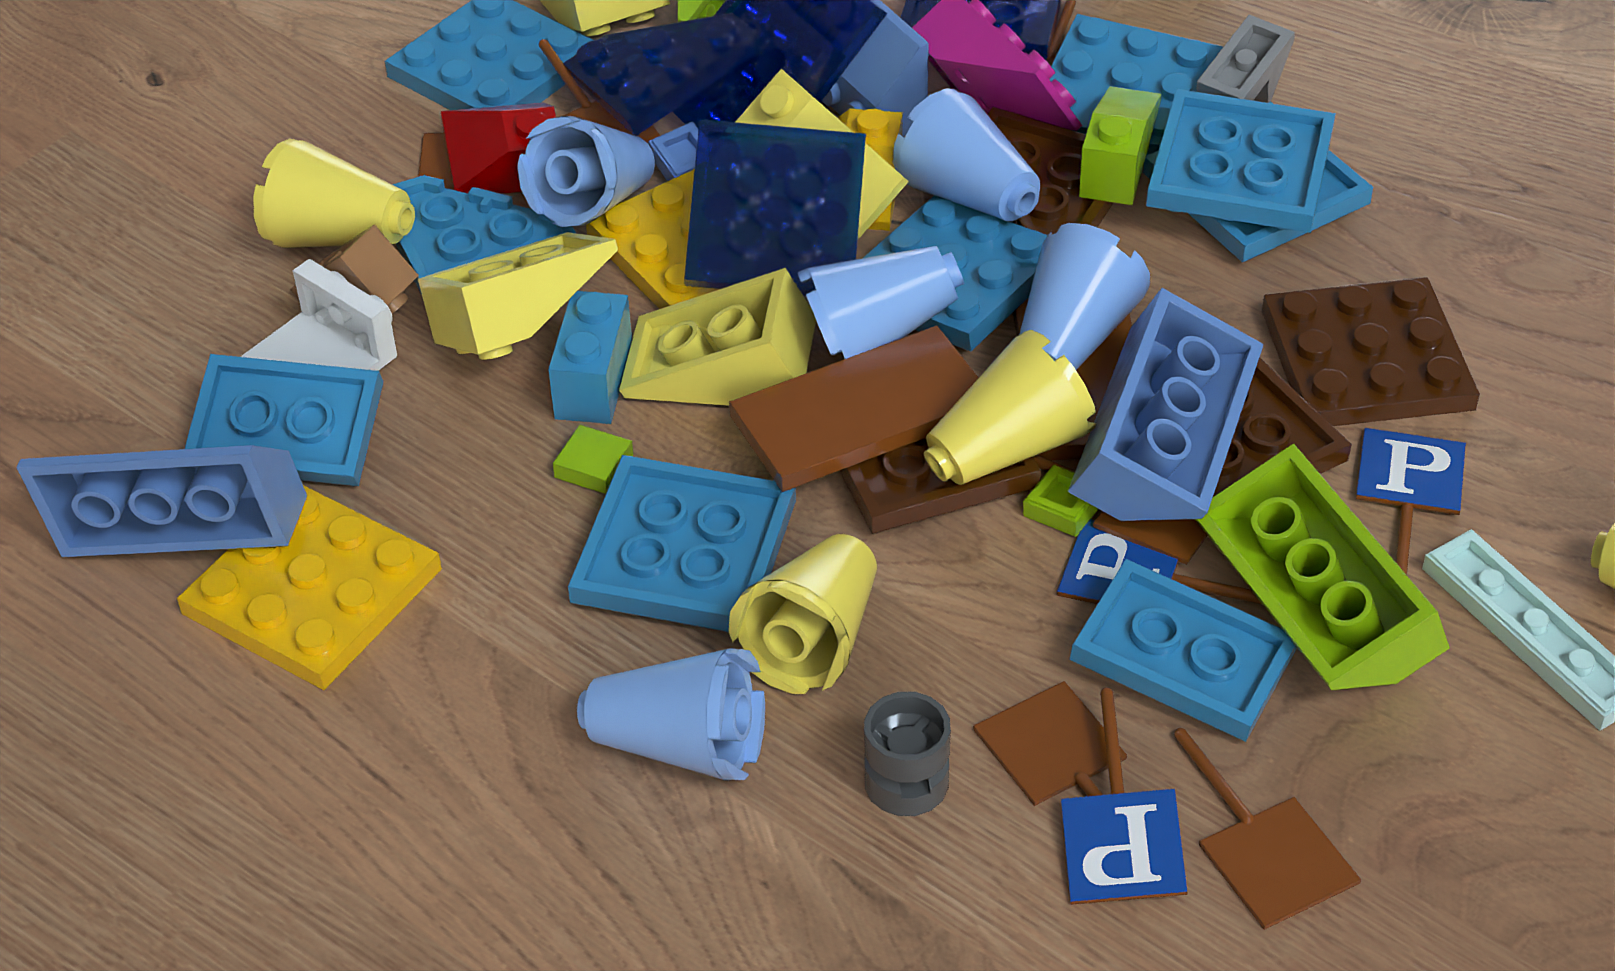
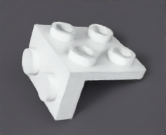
M308 259L293 270L302 312L241 356L379 371L397 357L391 324L393 320L392 313L387 304L378 296L368 295L350 284L340 273L329 271L313 260Z

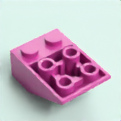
M941 0L912 27L929 43L928 60L950 89H955L959 93H965L973 97L986 114L989 113L992 107H996L1069 130L1077 131L1082 126L1070 109L1076 103V100L1059 81L1054 79L1051 82L1049 80L1055 74L1049 63L1035 50L1029 55L1026 52L1024 53L1022 50L1026 47L1025 44L1005 23L999 28L992 25L996 22L995 17L979 0H972L970 3L966 0Z

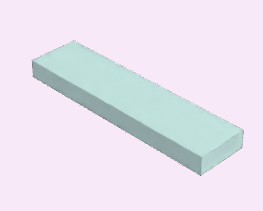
M1471 529L1425 555L1422 569L1591 724L1601 731L1615 722V656Z

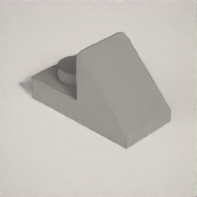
M1248 15L1197 80V92L1265 103L1270 102L1295 40V32Z

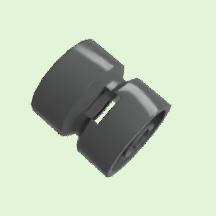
M896 692L884 696L870 707L864 719L865 790L871 802L885 812L897 816H918L932 811L943 801L949 789L950 717L943 705L931 696L918 692Z

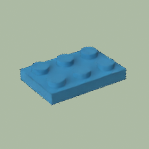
M210 354L185 449L254 445L288 450L301 480L359 486L384 381L380 372L376 370Z
M1125 559L1074 641L1069 660L1246 742L1293 657L1296 646L1283 629Z

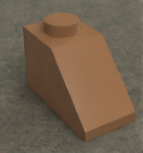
M375 224L325 256L318 263L329 271L340 273L350 284L368 295H376L387 304L392 314L409 299L404 290L419 276ZM295 284L290 290L299 298Z

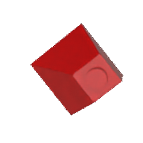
M532 103L441 111V122L453 190L469 193L472 187L500 194L522 192L517 167L520 154H525L531 139L527 138L531 130L547 119L556 118L554 106L547 103Z

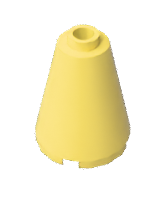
M290 138L282 141L272 149L264 160L262 167L269 168L270 171L265 186L258 184L255 186L253 196L254 219L259 234L264 239L271 240L274 245L283 248L342 246L374 224L391 244H396L413 227L415 210L408 194L404 190L307 141Z
M1028 330L1015 337L927 434L926 440L929 449L924 452V456L928 465L942 481L951 479L955 483L962 485L1081 438L1095 429L1096 423L1087 421L1089 417L1096 413L1086 385L1065 355L1054 361L1042 349L1051 342L1044 335Z
M847 534L832 535L748 587L740 595L730 611L728 631L732 643L738 637L743 649L750 650L758 661L761 672L752 673L768 685L791 694H806L809 688L823 686V691L832 687L845 671L853 650L877 572V562L874 554L864 542L854 536Z

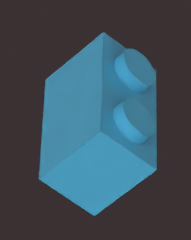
M577 291L569 299L548 369L555 419L603 424L612 423L620 394L619 388L632 343L628 295Z

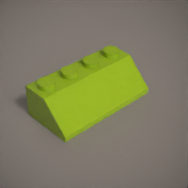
M1292 444L1214 496L1208 513L1202 519H1195L1330 690L1397 684L1450 649L1438 611L1295 444Z

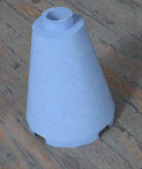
M946 88L930 94L914 107L907 117L913 123L905 137L898 133L893 152L895 170L909 181L907 184L910 187L1005 221L1017 220L1022 216H1026L1035 208L1039 200V177L973 97L965 93H959L955 89Z
M560 116L547 119L531 130L527 137L531 139L525 154H520L517 166L520 188L529 206L537 214H544L554 221L552 224L568 227L581 226L594 221L644 186L653 175L655 159L648 143L638 136L579 117Z
M1067 223L1061 225L1057 233L1052 234L1050 232L1041 247L1020 334L1033 330L1044 335L1051 342L1042 349L1054 361L1065 355L1075 370L1081 366L1140 303L1150 287V272L1143 258L1135 250L1131 258L1116 247L1120 238L1108 231L1088 224Z
M937 246L810 267L798 272L800 281L803 284L813 280L816 290L807 293L806 296L830 354L836 355L843 352L845 359L904 338L958 300L955 288L965 284L952 252L941 256Z
M730 648L597 677L591 681L588 689L584 690L579 696L577 704L578 722L582 729H586L589 739L595 743L726 781L745 780L749 774L741 769L744 762H757L765 726L764 691L752 690L749 673L761 672L759 664L750 650Z

